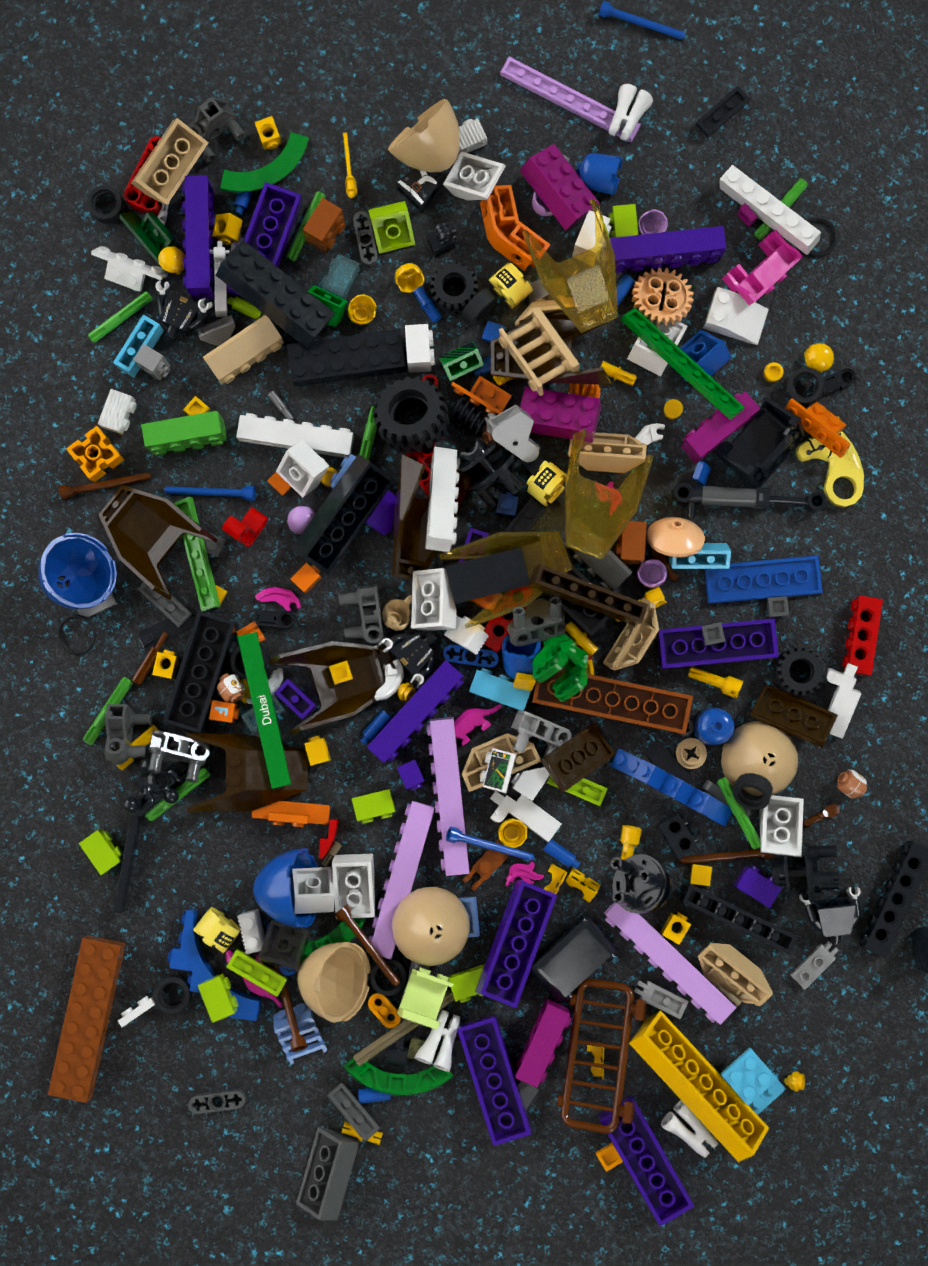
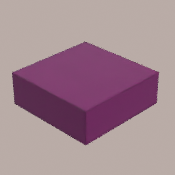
M746 203L739 208L737 213L748 227L752 226L758 217Z

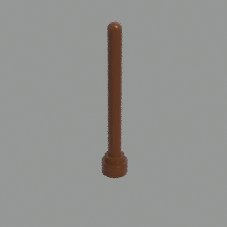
M142 473L75 487L68 486L67 484L60 485L59 494L62 501L74 497V494L150 480L151 474Z
M759 847V849L684 856L679 859V862L681 864L752 857L772 860L773 854L761 852V847Z
M345 905L335 913V916L338 920L346 922L394 986L399 985L400 981L353 920L351 909L348 905Z
M274 961V970L283 975L279 969L277 961ZM285 983L280 993L292 1034L290 1046L292 1052H299L307 1048L306 1039L300 1035L287 984Z

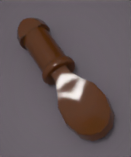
M652 548L650 550L651 558L661 561L667 569V575L670 577V580L677 581L679 578L678 574L672 569L670 563L666 562L665 556Z
M835 804L827 806L821 814L817 812L816 815L804 819L803 827L808 828L819 821H823V818L835 817L839 814L840 807Z

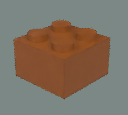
M322 198L302 229L306 242L325 254L328 249L331 250L336 242V236L338 233L341 234L346 226L343 211L338 206Z
M623 521L616 528L615 539L619 540V543L615 547L614 554L624 564L641 565L644 562L647 522Z

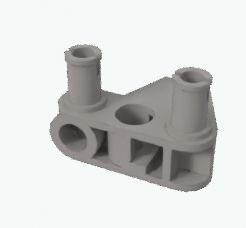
M515 404L497 416L494 413H489V419L485 417L487 430L497 443L526 463L532 462L538 457L540 447L529 438L534 420L526 411Z
M522 710L517 711L511 728L519 732L512 749L522 753L525 752L528 740L532 736L547 742L548 747L544 757L571 739L570 730Z

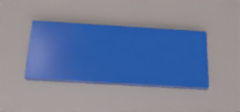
M819 555L730 563V569H704L708 604L823 593Z

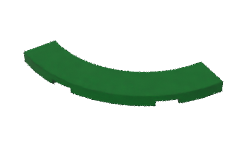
M291 132L281 154L273 162L260 169L249 172L224 170L220 190L244 193L262 190L265 182L275 185L284 179L298 164L306 149L309 137Z
M353 918V920L361 929L366 918ZM341 922L333 931L322 938L306 943H290L296 963H302L310 953L321 946L337 942H350L355 937V934L346 922ZM280 943L276 950L279 954H284L288 946L285 943ZM273 951L270 960L277 961ZM291 954L285 958H279V960L282 961L284 959L285 963H289L288 957H291Z
M354 1057L343 1066L353 1078L366 1087L377 1092L396 1096L425 1093L438 1088L454 1077L451 1071L446 1072L434 1066L419 1073L409 1075L387 1073L368 1062L359 1066Z

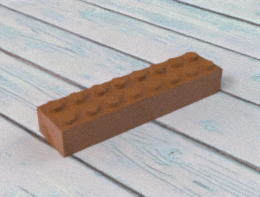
M561 669L542 683L536 681L532 700L534 704L678 734H686L693 700L691 695L588 674L586 686L566 701L561 702L555 697V690L552 687L566 669Z
M91 935L82 938L48 1095L87 1103L92 1098L126 943Z

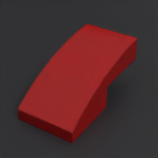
M339 819L329 820L328 838H320L319 858L323 859L331 848L337 833Z

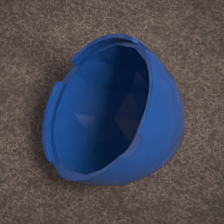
M67 533L54 539L45 548L39 560L38 578L43 592L55 604L64 608L76 610L92 608L106 600L116 584V564L107 552V547L96 538L87 534Z
M307 848L290 850L276 856L260 870L253 884L254 898L263 911L279 923L298 928L309 927L317 913H294L292 869L318 868L314 855H309L307 852L309 849Z

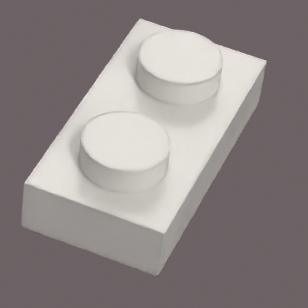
M146 996L137 1002L139 1006L134 1010L130 1007L121 1013L122 1018L118 1020L120 1026H125L154 1006V997L152 996L149 999Z

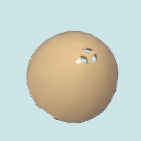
M443 99L417 117L419 122L412 128L407 126L388 147L390 153L405 165L426 172H442L449 169L455 163L460 148L459 125L449 101Z
M753 721L737 727L732 737L723 744L721 766L725 777L733 787L739 776L745 773H754L765 777L771 783L773 788L772 795L783 791L795 777L798 768V752L792 738L785 731L762 721ZM768 753L773 754L774 757L770 758ZM763 757L767 759L765 764L763 762ZM772 761H775L774 765L769 766ZM743 788L744 791L749 793L750 795H763L759 790L755 788Z
M439 887L416 889L400 901L392 919L393 938L404 956L417 964L436 966L447 963L462 951L467 942L470 932L468 912L456 895L448 890ZM436 925L441 926L442 931L438 930ZM432 927L434 932L430 935V929ZM437 934H441L440 938H434Z
M350 942L323 945L310 953L302 962L297 976L299 991L306 1005L318 1016L330 1022L348 1021L360 1010L368 994L369 986L367 985L368 973H371L369 959L366 952L360 946Z

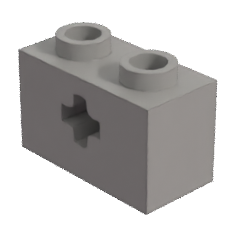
M145 344L142 345L133 359L143 371L160 381L170 371L169 367L171 365L165 357Z

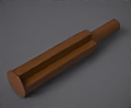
M163 632L155 647H151L131 679L134 683L138 685L143 683L155 663L157 652L161 653L159 650L168 637V633Z

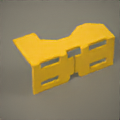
M551 864L548 872L552 873V881L544 887V890L557 894L567 872Z
M572 868L565 881L570 887L580 889L584 894L583 899L590 903L597 894L600 884L591 878L587 879L583 873Z
M587 1045V1051H591L595 1057L594 1063L604 1064V1048ZM591 1066L592 1074L604 1079V1068Z

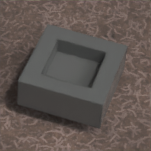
M213 535L218 539L216 543L204 539L207 553L219 558L226 540L216 535Z
M787 596L767 598L769 618L789 616Z
M721 622L701 627L705 646L725 642Z

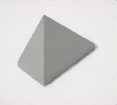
M232 315L199 327L197 332L200 340L220 346L230 339L236 326Z

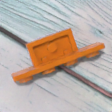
M479 376L470 392L454 382L451 383L455 387L453 389L454 392L461 396L464 393L471 397L469 401L477 406L480 403L487 407L485 411L488 413H502L512 398V395Z
M793 398L788 401L785 409L801 418L804 430L839 458H842L851 445L838 434L845 428L846 424L818 402L806 409Z
M278 801L252 811V818L268 819L273 821V825H284L285 822H290L294 827H304V824L308 823L327 825L329 824L330 806Z

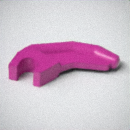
M271 587L263 589L255 595L257 601H275L289 612H291L290 605L292 603H296L298 609L302 608L299 599L289 589Z

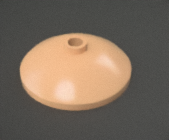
M663 518L651 524L647 530L649 545L663 555L687 557L698 553L704 546L705 536L701 528L684 518Z

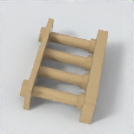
M538 306L532 310L533 318L528 324L509 335L506 334L503 328H500L498 340L503 348L508 349L529 380L530 388L542 396L544 395L542 384L565 371L570 373L580 371V366ZM535 328L540 329L542 332L541 336L517 349L512 341ZM550 343L552 350L527 364L522 355L541 344ZM554 357H559L562 360L560 366L539 378L532 371Z

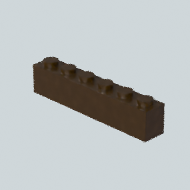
M541 564L533 568L528 584L529 587L633 626L643 623L648 607L645 603Z

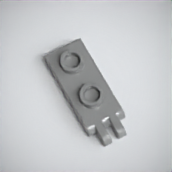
M830 941L825 945L820 944L790 974L804 990L836 959L834 955L838 952V948L833 947L829 951L833 945Z
M641 981L638 982L637 985L644 988L643 991L638 988L634 990L635 993L641 995L639 999L645 1000L647 1003L681 1019L689 1002L688 1000L650 981H647L646 984Z

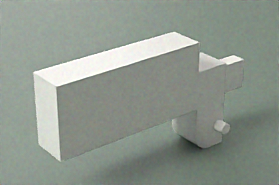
M217 241L218 247L210 250V254H214V276L221 262L226 258V254H229V250H225V247H223L222 241ZM215 276L216 317H227V284Z
M849 663L844 673L828 668L826 672L827 680L838 685L828 711L838 714L830 734L840 738L844 737L861 696L860 691L853 689L856 682L854 675L858 667Z
M495 791L490 797L493 802L499 805L490 817L495 823L502 822L509 813L546 842L551 840L561 826L559 821L524 795H521L517 801H514L508 795L504 797Z

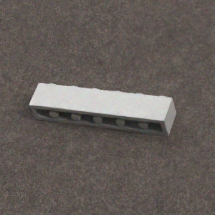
M732 165L720 178V189L739 204L743 205L746 203L760 220L773 230H777L782 237L806 255L819 242L821 232L735 166Z
M246 413V416L240 415L236 436L239 441L289 449L300 440H303L318 454L349 458L352 454L354 434L349 429L339 428V430H333L331 426L327 425L314 427L312 423L302 422L301 425L295 424V421L283 419L282 422L276 421V418L265 416L263 419L257 418V415Z
M434 447L431 459L426 549L450 552L451 544L455 545L456 533L453 532V529H456L457 517H454V514L457 513L458 502H455V499L458 497L459 487H455V485L459 481V473L456 472V469H459L460 458H457V450Z

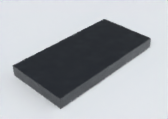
M521 547L446 566L455 604L528 586L530 581Z

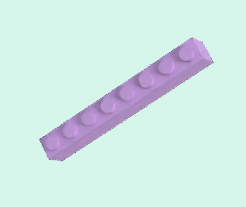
M454 717L430 719V724H427L428 736H432V743L429 744V753L434 755V763H431L432 775L436 774V782H433L434 794H438V801H435V811L440 813V820L437 821V830L442 832V840H439V849L444 851V859H441V869L446 871V876L469 874L467 844L462 841L459 843L446 841V834L450 826L459 828V831L465 834Z
M412 801V804L407 805L405 815L408 816L406 823L402 822L399 834H403L401 842L397 841L394 849L397 856L395 861L391 860L388 870L392 872L390 880L386 879L383 887L386 894L384 898H380L377 909L381 911L379 917L375 916L372 928H375L373 936H369V941L381 957L388 959L392 958L396 946L393 938L392 919L400 901L411 893L435 810L433 806Z
M615 902L604 912L607 916L605 920L613 928L617 925L621 929L619 933L627 941L631 939L635 943L633 947L641 955L645 952L650 957L648 961L655 968L659 966L663 969L662 975L669 982L674 980L678 984L676 988L684 996L688 993L693 998L690 1002L698 1009L702 1007L707 1012L705 1016L712 1023L717 1021L721 1025L736 1009L716 987L639 914L628 912Z

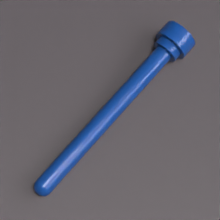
M603 0L598 16L604 18L606 16H613L678 39L685 38V33L615 9L609 2Z
M246 486V488L243 487L242 489L164 488L166 494L242 497L246 501H255L256 494L255 486Z
M450 826L446 834L447 842L459 843L462 841L528 861H533L535 858L534 854L462 834V831H459V828Z

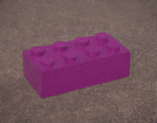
M555 144L530 157L519 170L565 231L584 220L589 210L594 211L600 205L599 201Z
M525 386L520 408L526 411L534 420L530 433L593 443L601 412L600 398L543 389L544 395L540 396L537 391H533L530 387Z
M746 391L741 395L737 393L733 396L745 407L743 412L729 420L717 409L712 415V419L707 417L700 423L697 431L693 429L685 436L681 448L695 464L747 423L760 410L759 406Z
M546 997L514 1068L515 1078L536 1088L539 1083L543 1084L547 1072H545L546 1067L552 1064L555 1057L554 1049L556 1046H560L563 1039L562 1031L564 1028H568L571 1021L568 1007Z

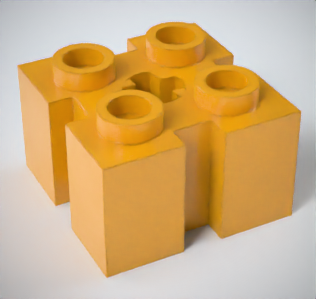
M98 426L85 434L87 437L85 441L77 440L66 448L73 459L81 465L80 468L86 476L94 483L107 474L104 469L108 466L114 469L125 460L119 451L110 444L111 441Z

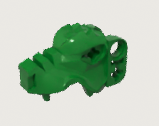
M565 632L560 636L544 640V648L534 657L532 662L533 678L539 683L544 682L566 667V670L552 687L555 690V697L561 702L566 701L581 691L588 681V674L586 673L588 654L585 650L578 648L574 640Z

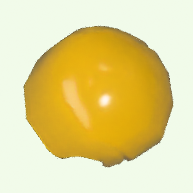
M166 247L158 256L159 265L163 270L179 275L185 270L183 267V257H186V255L177 247Z
M404 264L395 272V282L401 292L411 293L424 284L423 273L416 264Z
M365 294L357 295L349 303L348 317L354 324L359 326L368 325L376 315V303L370 296Z
M815 343L810 345L804 352L806 366L816 369L820 373L828 370L834 362V353L826 344Z
M511 818L505 820L498 830L500 842L504 846L511 848L521 846L527 839L526 825L518 819Z

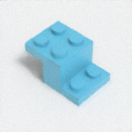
M750 1047L720 1073L757 1115L786 1090Z

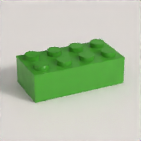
M218 411L141 424L144 445L155 456L166 455V452L174 451L175 453L184 452L186 448L191 447L193 449L204 448V445L208 444L219 446L227 441L224 419Z

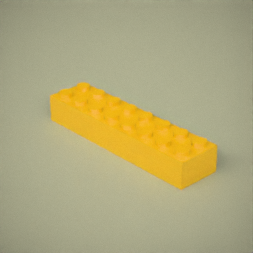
M661 1010L648 1017L629 1044L738 1162L753 1156L769 1127Z

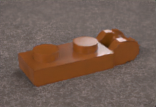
M499 839L494 842L503 845ZM488 849L472 866L469 874L462 880L466 883L477 872L481 877L471 887L475 891L509 855Z

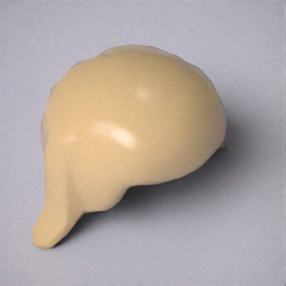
M409 595L404 600L392 599L384 606L381 616L387 627L400 631L409 625L412 595Z

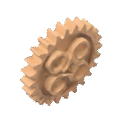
M658 268L657 272L651 269L649 274L645 271L643 277L639 276L638 281L634 284L632 291V302H635L634 308H639L638 311L641 314L643 313L646 318H650L651 323L655 320L657 326H659L660 322H663L664 326H667L668 321L672 325L675 324L676 320L681 322L682 317H686L692 307L691 305L694 300L692 299L694 293L690 292L692 286L686 285L687 279L681 280L682 274L676 276V270L669 273L668 268L665 269V272H662L661 268ZM663 283H666V288L663 296L664 301L662 304V311H660L659 306L662 298L661 292L663 289Z

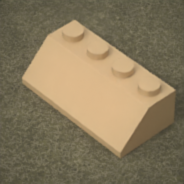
M176 118L171 122L131 184L147 196L167 205L209 142Z
M264 315L206 354L203 358L223 385L224 383L232 382L240 372H247L255 362L263 361L271 351L276 352L279 350L284 342L270 318Z

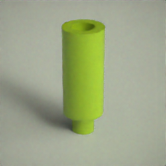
M229 296L227 303L232 305L233 310L256 320L264 316L261 311L247 300L238 296L236 298Z

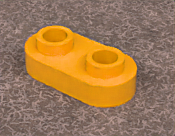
M376 992L370 996L368 1001L369 1009L385 1027L395 1028L401 1020V1017L397 1015L398 1009L385 995ZM380 999L382 1004L376 1005L375 1000ZM393 1014L395 1019L389 1020L387 1016Z

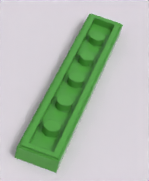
M187 497L174 503L199 524L193 497ZM185 534L182 538L201 612H207L220 607V602L204 540Z

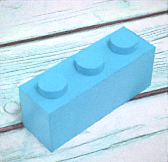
M143 315L113 362L117 368L135 378L140 367L133 359L143 344L153 349L164 331L161 325Z
M704 543L703 548L694 555L687 557L669 556V563L672 569H730L731 549L727 543Z
M484 668L481 671H476L469 690L470 693L522 711L525 709L531 691L513 688V683L510 682L511 678L501 674L499 677L493 676L492 671Z

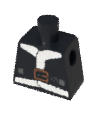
M413 169L396 182V189L417 210L423 213L439 191V183L436 179L442 173Z

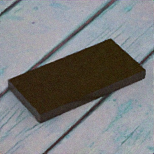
M765 684L750 716L823 748L838 714Z
M593 723L540 761L563 793L616 754L595 723Z

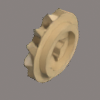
M695 738L684 739L678 744L676 749L677 761L688 769L700 767L707 757L705 745ZM694 747H696L694 749V754L696 755V757H698V759L690 757L688 760H686L688 753L684 749L692 750Z

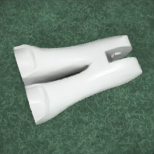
M624 84L620 87L617 108L609 128V134L615 136L617 131L622 128L620 139L624 141L628 140L640 117L653 103L652 96L647 91L640 90L627 116L626 113L637 91L636 86L631 84Z
M442 1009L436 1018L440 1022L438 1030L432 1028L428 1038L414 1058L420 1062L432 1064L441 1036H443V1041L433 1066L449 1072L452 1049L458 1031L457 1028L460 1024V1016L453 1014L448 1028H445L444 1025L449 1012Z
M680 1100L673 1109L695 1132L692 1133L671 1111L663 1118L661 1127L681 1138L694 1151L706 1158L710 1152L702 1144L703 1141L706 1140L705 1142L713 1148L719 1143L707 1127Z

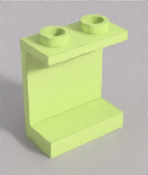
M421 967L419 971L412 969L397 1015L438 1030L440 1022L436 1018L447 987H453V983L448 981L449 977L437 974V977L430 975V970Z

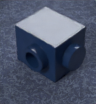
M510 492L500 494L496 516L514 519L519 497L515 496V494L511 495Z

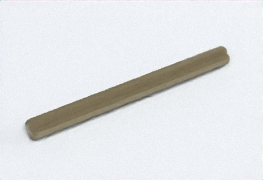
M450 990L445 993L440 1010L455 1000ZM406 1019L354 1055V1060L361 1066L420 1024Z

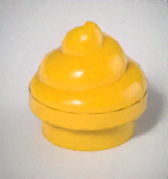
M410 683L401 684L397 690L399 699L407 702L416 693V689Z
M798 1071L792 1072L791 1075L784 1079V1083L795 1092L804 1090V1074H800Z

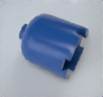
M589 153L584 157L582 163H578L576 173L589 190L614 195L620 178H617L618 169L622 170L623 158Z
M507 635L502 641L503 667L506 674L515 679L518 672L533 675L532 662L534 657L540 652L541 642L520 647L514 646Z
M706 708L700 711L694 718L693 733L696 739L700 740L703 744L709 746L721 745L727 742L733 735L734 721L731 715L723 709Z

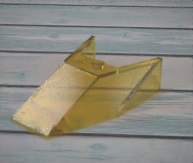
M594 199L590 200V203L595 213L596 244L593 248L565 261L556 263L531 233L526 230L522 231L542 286L581 333L618 318L615 253L599 204Z
M582 429L573 435L565 483L566 547L603 559L638 510L654 456H646L645 462L633 468L618 489H613L580 475L579 455L587 433L586 429Z
M499 532L439 555L440 559H476L521 547L529 580L533 568L540 564L565 574L572 569L559 532ZM525 586L493 594V601L466 623L465 627L467 629L512 612L516 607H526L543 592Z

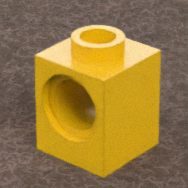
M272 116L255 122L264 150H272L282 144ZM267 133H273L271 137H265Z
M231 213L216 215L212 236L222 241L225 245L239 242L242 220Z
M164 650L163 653L157 652L152 675L175 680L180 657L174 656L175 652ZM165 659H169L171 662L168 669H164L162 666Z
M319 736L308 738L309 742L304 743L310 766L331 760L325 738L320 739Z
M671 912L660 933L680 945L691 924L687 922L688 917L679 912L677 915ZM680 922L681 929L677 932L672 931L673 923Z

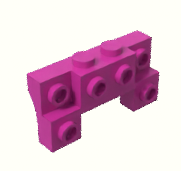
M777 230L771 232L758 244L767 257L749 274L738 264L722 278L730 290L733 292L737 291L748 305L755 303L764 293L767 295L775 288L774 284L776 282L780 283L787 277L785 273L803 257L796 248L789 245L781 237Z

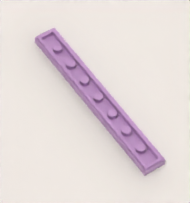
M508 57L500 72L501 76L609 131L615 114L614 110ZM636 124L627 141L632 143L641 124ZM620 128L616 135L621 137L623 129Z

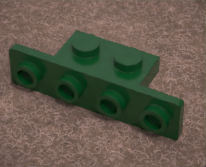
M134 211L124 212L119 215L125 226L128 227L136 239L159 264L158 256L164 248L173 245L176 240L152 211L147 212L143 220Z

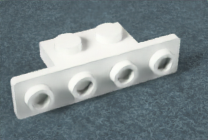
M100 246L91 252V255L108 261L104 279L136 291L142 290L145 275L162 280L168 274L158 266H148L142 260H132L123 253L110 252V249Z

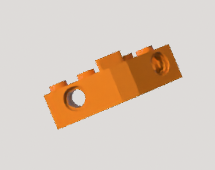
M495 186L488 199L480 201L487 239L494 249L523 271L529 265L534 268L550 244L519 221L512 186ZM517 255L521 257L519 260L515 258Z

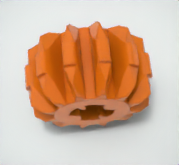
M570 384L568 393L600 398L601 388L599 385Z

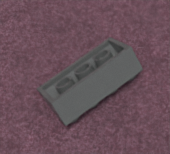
M578 517L559 536V544L566 551L570 550L574 554L572 557L580 565L583 563L587 567L586 571L593 578L597 577L601 581L600 585L603 588L614 591L632 573Z
M323 1127L317 1128L296 1204L320 1221L338 1220L359 1146L357 1140L340 1132Z

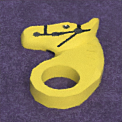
M842 431L838 433L851 444L845 455L839 458L812 436L797 446L795 449L796 457L802 462L810 459L827 461L828 472L824 485V493L827 500L832 505L842 508L855 504L863 493L864 472L853 444ZM837 478H847L852 482L854 493L851 498L841 499L835 495L833 483Z

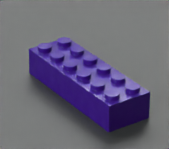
M208 175L185 176V183H182V193L185 195V201L182 202V210L185 213L182 227L183 232H186V239H183V250H186V257H183V267L186 269V276H183L184 288H187V292L190 293L193 300L203 298L215 299L214 254H210V250H214L215 238L212 236L215 223L214 188Z
M265 182L244 238L245 242L277 267L280 265L302 204L301 195ZM227 285L229 294L243 298Z
M724 226L609 238L606 248L608 272H613L614 274L624 273L625 269L640 272L646 268L658 270V268L665 266L677 268L684 264L696 266L703 262L715 264L721 260L726 250Z
M775 618L723 623L722 628L725 642L707 646L704 643L702 626L661 629L656 634L660 669L779 657Z
M445 661L367 748L383 763L387 761L392 762L398 756L396 751L400 747L405 748L412 740L410 736L414 732L418 734L425 726L423 724L427 717L431 719L438 712L435 708L440 703L444 705L449 700V693L453 689L457 691L464 683L462 681L463 675L448 661Z
M516 880L475 989L476 993L517 1008L557 898L556 894L525 881Z
M496 1014L459 1025L457 1030L493 1146L531 1135V1125Z
M631 1095L622 1100V1105H625V1101L635 1102L633 1123H623V1118L620 1117L617 1129L607 1134L661 1227L693 1208L694 1204ZM603 1111L598 1114L602 1125H609L611 1123L613 1112Z

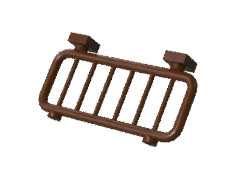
M585 979L577 987L576 994H573L570 998V1006H574L566 1075L563 1095L559 1094L557 1099V1107H561V1118L568 1127L606 1134L617 1129L620 1117L623 1118V1123H633L635 1102L625 1101V1105H622L632 1015H635V1020L645 1021L647 1001L637 999V1003H634V993L626 984L598 979ZM586 987H597L623 991L626 994V1005L583 1000L584 990ZM582 1004L625 1010L623 1026L581 1020ZM580 1024L622 1030L621 1046L578 1040ZM577 1044L620 1050L618 1066L575 1060ZM575 1064L617 1070L616 1087L573 1080ZM572 1084L615 1091L613 1108L571 1101ZM569 1105L613 1112L612 1121L609 1125H601L573 1120L569 1117Z

